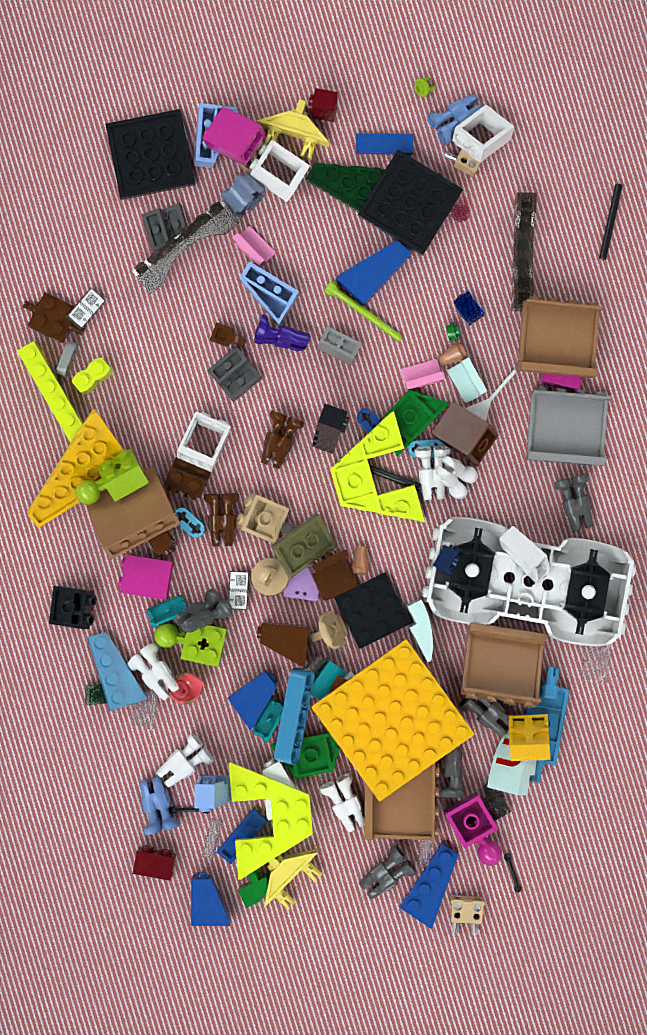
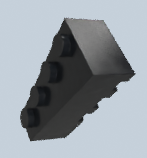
M324 404L312 447L331 454L334 453L341 432L345 433L350 417H347V411Z

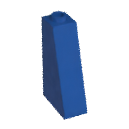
M396 240L336 277V282L362 306H365L410 258L411 249Z

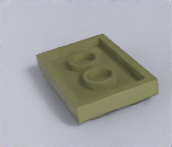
M314 514L271 545V548L287 576L293 578L311 565L313 560L322 557L334 548L336 544L320 515Z

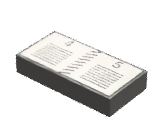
M90 288L66 317L79 329H82L106 300Z
M230 571L228 601L232 609H248L249 572Z

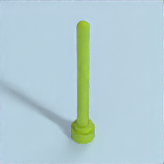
M333 279L324 290L327 295L337 296L396 341L402 340L403 337L400 333L341 291L338 283Z

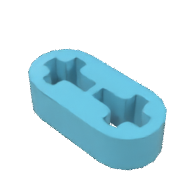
M440 440L413 441L408 447V452L411 457L419 458L411 450V448L415 447V444H418V447H433L435 443L437 446H444V444ZM431 450V458H434L433 450Z
M185 508L175 510L176 515L179 512H186L185 517L189 522L186 523L184 520H181L178 525L190 536L198 538L205 533L204 524ZM192 523L195 526L199 524L201 532L193 534V528L189 524Z

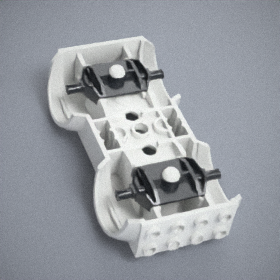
M451 517L443 525H439L438 528L434 529L432 540L435 541V546L430 548L429 559L432 562L431 567L428 566L426 569L425 578L428 579V584L423 586L422 597L425 598V602L429 603L432 612L436 616L464 624L472 622L487 625L494 623L499 616L545 624L550 637L562 642L582 646L609 645L616 639L621 638V634L624 635L626 623H623L624 616L629 611L627 599L628 596H631L633 585L630 584L631 576L634 577L636 572L634 560L631 559L625 550L607 543L582 538H566L559 547L533 542L547 555L551 571L537 584L534 582L531 587H527L523 581L528 575L501 547L499 541L501 534L509 528L481 519ZM450 544L460 549L458 555L460 560L455 569L451 567V576L433 567L443 546L449 547ZM512 572L515 575L514 582L506 583L504 581L505 573ZM545 579H550L553 582V588L549 591L544 590L542 587Z

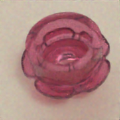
M456 204L454 209L451 210V216L458 223L469 218V208L466 205Z

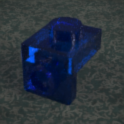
M469 291L459 295L454 300L456 311L469 326L485 315Z

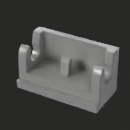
M327 326L317 349L351 366L362 343Z

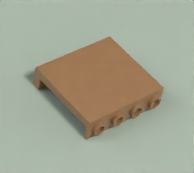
M529 296V299L524 300L522 304L517 371L585 378L598 377V369H595L599 314L603 307L597 306L595 302H586V305L578 304L579 301L567 300V303L560 302V299L548 298V301L541 300V297Z
M154 466L143 470L149 481L143 487L116 502L108 490L100 493L99 499L94 504L86 505L102 547L111 560L180 524V520L171 506L160 481L161 478Z
M471 622L467 627L461 694L466 695V698L469 699L481 697L485 698V701L488 702L501 700L508 705L521 703L524 707L528 708L537 706L541 702L539 691L542 656L547 634Z
M436 762L380 802L365 783L364 840L384 838L431 840V842H435L436 837H439V825H436V817H439L440 812L439 805H436V797H439L440 786H436V778H440V766H436Z

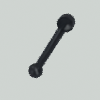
M173 806L170 809L173 814L177 812H201L199 808H177Z
M509 853L504 854V860L508 863L515 884L514 890L515 892H521L522 887L518 884L511 863L512 857Z

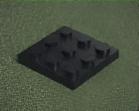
M386 572L334 597L359 649L411 624Z

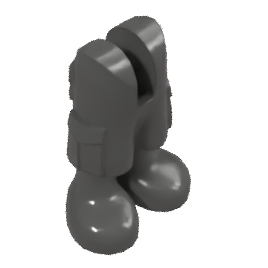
M588 474L571 478L576 493L575 499L572 497L570 479L554 482L555 489L560 490L565 500L562 502V506L574 532L581 530L580 515L586 529L593 527L590 496L584 495V484L589 481Z
M212 588L205 593V602L203 604L195 602L177 614L173 621L185 633H191L198 630V628L211 625L215 619H225L231 616L232 606L226 599L220 601L218 592Z
M466 697L459 703L458 707L460 710L472 711L477 714V721L484 727L490 728L500 737L507 733L496 722L500 718L504 724L509 726L510 715L498 700L496 702L485 701V698L477 697L486 706V709L479 706L474 699Z
M459 746L445 755L444 777H450V784L448 788L442 789L439 792V797L464 798L461 777H463L461 767L462 752Z
M396 844L390 848L391 856L386 863L378 862L359 883L364 890L377 881V884L367 892L370 899L391 890L398 884L397 879L406 875L414 876L417 873L416 868L408 859L404 861L405 855ZM403 862L401 866L393 873L389 871L396 865Z

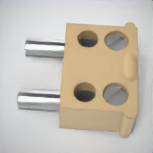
M461 149L458 156L448 151L444 154L445 158L455 162V168L469 174L471 178L475 176L481 164L463 149Z
M451 895L449 898L451 902L450 920L453 922L452 933L455 934V926L456 934L459 933V923L472 924L471 934L474 935L475 931V935H477L478 926L482 924L483 906L485 905L484 898Z

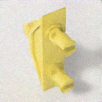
M299 99L296 109L292 108L291 111L256 121L262 128L268 129L265 145H268L271 139L277 143L278 136L281 133L304 140V146L300 157L303 159L309 150L308 160H312L316 144L329 147V141L309 119L308 113L304 112L306 108V101Z
M318 849L285 855L284 857L279 855L268 862L269 865L267 867L271 873L264 908L275 898L287 910L290 909L288 902L292 905L295 904L296 901L284 890V887L300 871H304L314 883L317 881V878L313 873L319 877L322 876L323 873L311 863V859L318 853Z

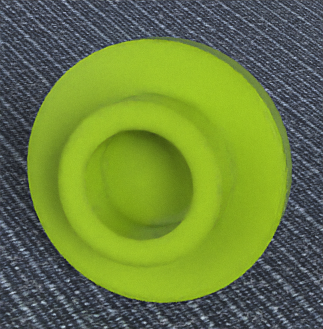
M430 77L425 79L418 78L415 81V92L422 98L428 96L435 89V86L429 87Z

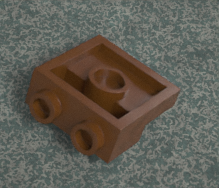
M176 455L164 485L168 486L167 490L177 494L178 491L186 493L185 497L195 501L196 498H202L212 472L179 459Z

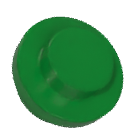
M450 322V325L446 326L449 340L457 341L458 336H461L459 326L455 325L454 322Z

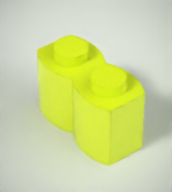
M102 357L97 358L88 365L86 370L78 372L72 379V383L82 394H88L97 387L99 382L107 380L112 375L113 369Z

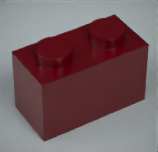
M315 88L314 94H310L309 111L312 112L313 119L335 121L338 92Z
M143 845L139 847L136 852L133 874L171 881L177 854L172 853L173 851L169 849L158 851L153 850L154 847Z

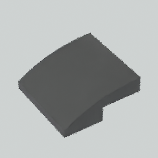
M178 203L164 209L158 208L142 214L152 251L163 250L192 241L181 204Z
M237 346L207 370L233 402L262 379V376Z

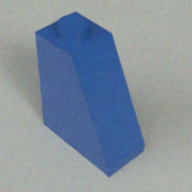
M265 670L227 698L249 730L254 727L277 687L276 682L278 680L272 672L268 673Z
M197 872L191 878V926H230L231 916L213 876L208 875L207 872Z

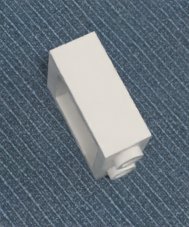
M486 104L455 127L452 141L481 163L511 140L514 126ZM479 123L495 135L485 144L480 143L468 133Z
M271 139L269 144H264L258 152L261 155L260 158H255L249 168L252 169L250 175L259 184L287 202L295 192L310 165ZM268 154L296 172L288 185L261 167Z
M195 412L177 450V458L212 472L230 434L231 426L223 420L217 421L211 418L207 413ZM197 424L223 434L212 458L187 448Z

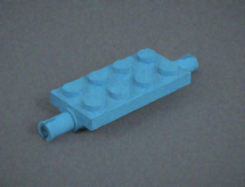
M548 666L546 683L540 684L539 699H541V702L534 708L526 707L525 715L548 714L550 760L536 761L535 775H530L529 781L541 782L542 768L545 764H557L569 696V689L561 688L557 685L560 668Z

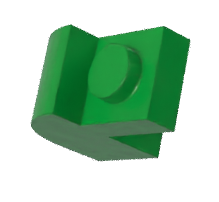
M260 868L248 874L250 881L238 888L246 908L258 903L266 895L268 876L267 873L259 876L261 874Z

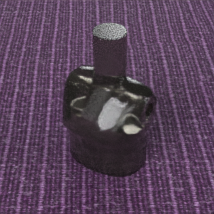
M488 783L482 786L487 794L483 803L495 821L510 813L511 809L501 791L494 792L492 788L487 787Z

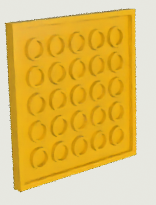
M404 639L311 706L379 802L475 735L407 639Z

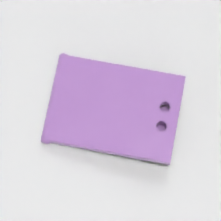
M308 567L293 578H290L283 597L318 601L319 591Z

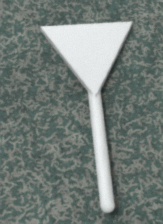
M513 370L487 400L465 409L486 421L491 401L516 374L517 370Z

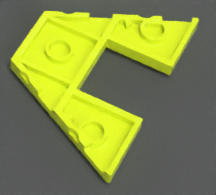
M394 411L388 414L332 466L330 471L341 506L425 522L415 484L377 494L368 463L369 458L404 449Z
M229 762L232 802L271 798L274 836L235 839L238 880L313 834L310 794Z

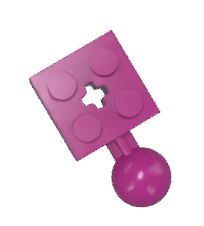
M477 791L443 810L464 849L477 842L479 845L477 855L483 864L492 866L500 861L502 857L501 847L498 843L487 838V835L498 830ZM469 816L474 817V822L470 823L467 821V818Z

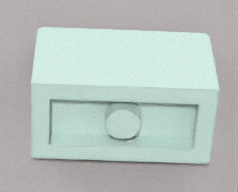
M469 357L448 370L449 376L465 403L487 392Z

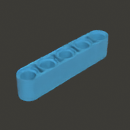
M295 667L290 672L274 752V758L277 761L295 765L299 760L315 679L312 671Z

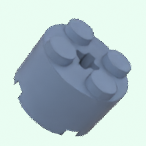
M239 174L233 180L234 185L230 189L224 190L221 194L223 202L238 218L244 217L246 210L252 211L263 199L264 195L262 193H266V190L250 174H245L244 176Z

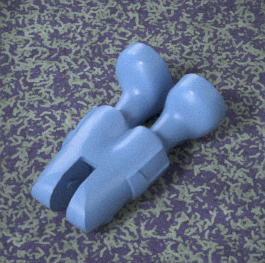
M475 94L454 101L447 106V111L431 112L427 115L429 125L433 129L439 128L437 135L444 145H448L451 142L452 133L457 125L483 107L482 104H478L471 110L467 109L478 100ZM449 118L454 119L452 122L440 127Z
M159 776L152 778L155 793H151L147 779L140 781L143 812L149 814V824L144 828L145 835H151L162 830L157 809L161 812L164 830L180 826L179 821L173 818L168 808L171 802Z

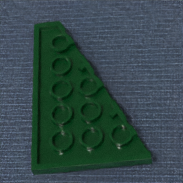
M315 163L305 181L359 213L385 169Z

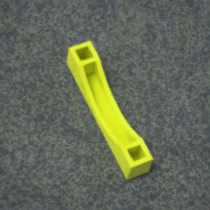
M33 341L17 350L71 443L82 427L83 421L64 393L41 348Z

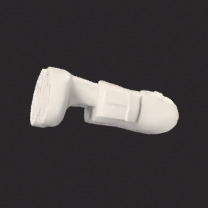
M423 446L415 449V456L421 459L423 466L419 469V481L422 485L424 500H431L432 487H436L437 500L444 499L445 485L440 481V477L436 475L435 471L437 466L444 468L441 460L443 457L450 455L451 448L448 446H433L434 468H431V447Z
M449 456L443 457L441 461L445 464V467L437 466L436 475L448 487L452 497L455 499L465 498L468 490L463 483L458 481V478L466 483H474L478 478L477 471L474 467L464 466L460 460Z
M151 643L142 648L140 653L151 664L152 670L147 667L145 660L140 654L134 655L128 662V666L132 671L139 670L143 674L142 680L148 688L165 701L170 695L164 685L166 684L172 692H176L179 686L165 661H158L156 654L159 651V646L156 643Z
M193 733L187 737V746L183 750L177 749L156 772L160 778L168 774L170 770L174 773L164 782L167 787H171L180 780L188 778L195 772V766L199 763L204 762L209 765L214 762L213 756L206 747L202 748L193 758L187 760L191 753L203 746L201 740Z
M346 773L336 780L345 800L340 798L334 781L323 784L319 787L321 794L332 799L334 802L332 809L335 815L350 833L355 830V827L349 815L354 814L355 820L360 827L365 825V816L358 795L351 792L353 776L351 773Z

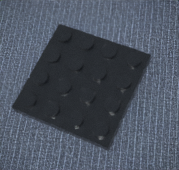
M180 109L105 124L121 200L196 185Z
M398 149L357 216L423 256L463 192V189Z

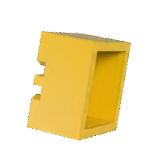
M548 714L509 716L511 761L550 760Z

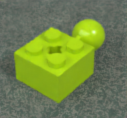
M130 448L121 451L116 457L102 462L97 467L101 479L96 482L91 480L80 482L76 487L75 494L79 502L91 505L99 499L100 492L107 489L116 502L148 484L149 481Z
M163 623L156 628L154 638L156 643L164 648L172 647L176 643L183 645L180 659L219 667L228 628L211 624L185 634L178 632L174 625ZM205 638L209 646L202 648L200 641Z

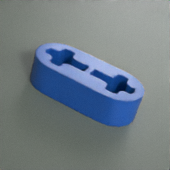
M362 409L357 415L358 423L367 433L373 429V425L377 426L381 422L370 409ZM362 413L370 414L369 420L372 422L371 424L366 420L364 422L361 421Z

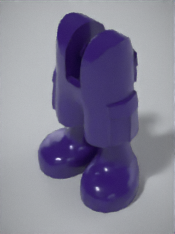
M261 314L255 331L254 343L274 344L275 347L299 352L306 349L311 336L309 333L295 330L285 325H280L279 329L272 328L269 325L268 316Z

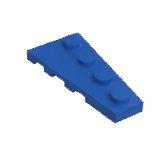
M441 843L399 906L400 909L430 929L434 925L458 853L444 843Z

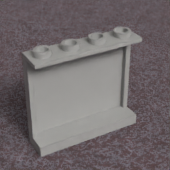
M537 387L536 390H533L530 401L526 460L605 466L604 446L608 400L611 399V396H605L604 392H594V395H590L582 390H575V393H567V389H556V392L548 391L546 387Z

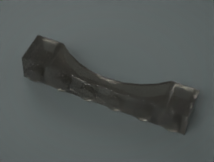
M517 192L515 196L511 311L522 312L523 301L529 299V296H534L533 241L537 193Z
M222 200L215 202L208 211L197 216L193 223L182 228L178 235L167 240L163 247L152 252L150 257L144 262L138 263L132 272L149 294H151L166 282L173 262L188 246L205 237L225 235L240 222Z

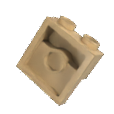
M251 493V496L248 495L244 500L243 505L245 509L243 514L240 513L236 519L237 528L274 544L289 512V508Z

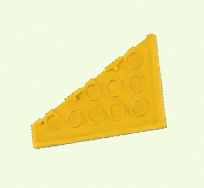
M96 409L91 411L27 510L28 516L38 528L78 504L79 501L75 494L77 485L84 480L96 482L101 479L97 467L105 460H110L121 451H124Z

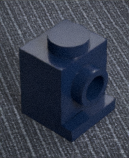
M452 544L449 547L444 545L433 567L451 576V567L455 569L460 560L458 558L460 549Z

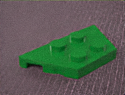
M409 390L383 416L384 419L392 411L395 413L404 449L394 451L395 455L398 457L449 403Z
M329 732L303 737L298 762L295 765L284 762L283 764L290 770L295 779L333 772L340 746ZM273 743L271 748L275 751L276 743Z

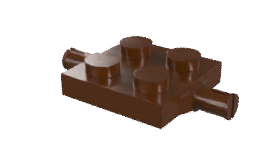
M44 292L37 305L28 301L24 302L23 308L32 312V318L27 325L29 328L62 344L71 331L81 336L83 335L85 328L79 329L66 317L73 309V305Z

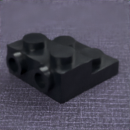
M53 586L49 624L90 629L94 622L92 606H95L97 601L94 591Z

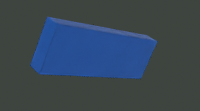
M356 133V154L395 155L399 149L407 155H413V134Z
M253 807L216 852L229 864H232L237 858L235 839L254 838L267 823L268 819Z

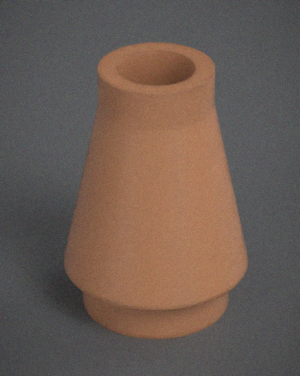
M460 342L452 345L439 355L438 358L442 366L462 361L468 355Z
M365 546L355 547L351 566L353 574L366 575L368 570H370L367 547Z

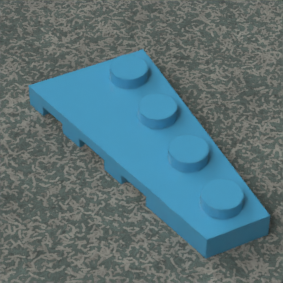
M104 632L89 636L87 640L109 711L146 701L147 697L108 633Z

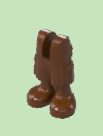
M271 410L269 416L273 420L272 432L269 431L266 434L261 463L268 465L272 452H275L277 455L274 458L273 467L280 469L286 455L289 454L294 442L291 439L293 433L297 429H302L304 422L289 417L286 430L281 437L280 432L287 416Z
M239 493L222 494L223 515H220L219 512L220 494H204V501L211 508V514L207 516L213 547H220V532H224L225 546L233 545L236 515L232 514V506L234 502L239 500Z

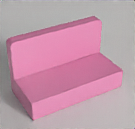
M248 226L241 234L237 233L232 238L233 242L260 268L275 255V251L251 226Z
M437 359L401 369L406 391L438 383L445 379Z

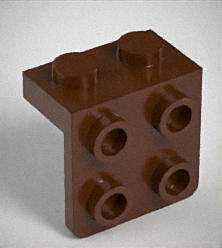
M340 548L329 553L330 557L323 559V556L312 561L313 565L308 567L324 601L357 586V582L346 560L349 557L347 549L340 551Z

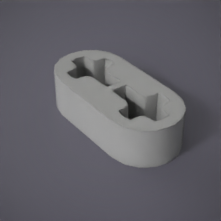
M70 340L66 343L57 366V375L66 378L69 374L78 350V343Z

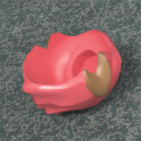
M182 672L174 677L179 689L176 692H172L168 688L171 699L180 705H186L195 702L201 696L204 682L193 673Z

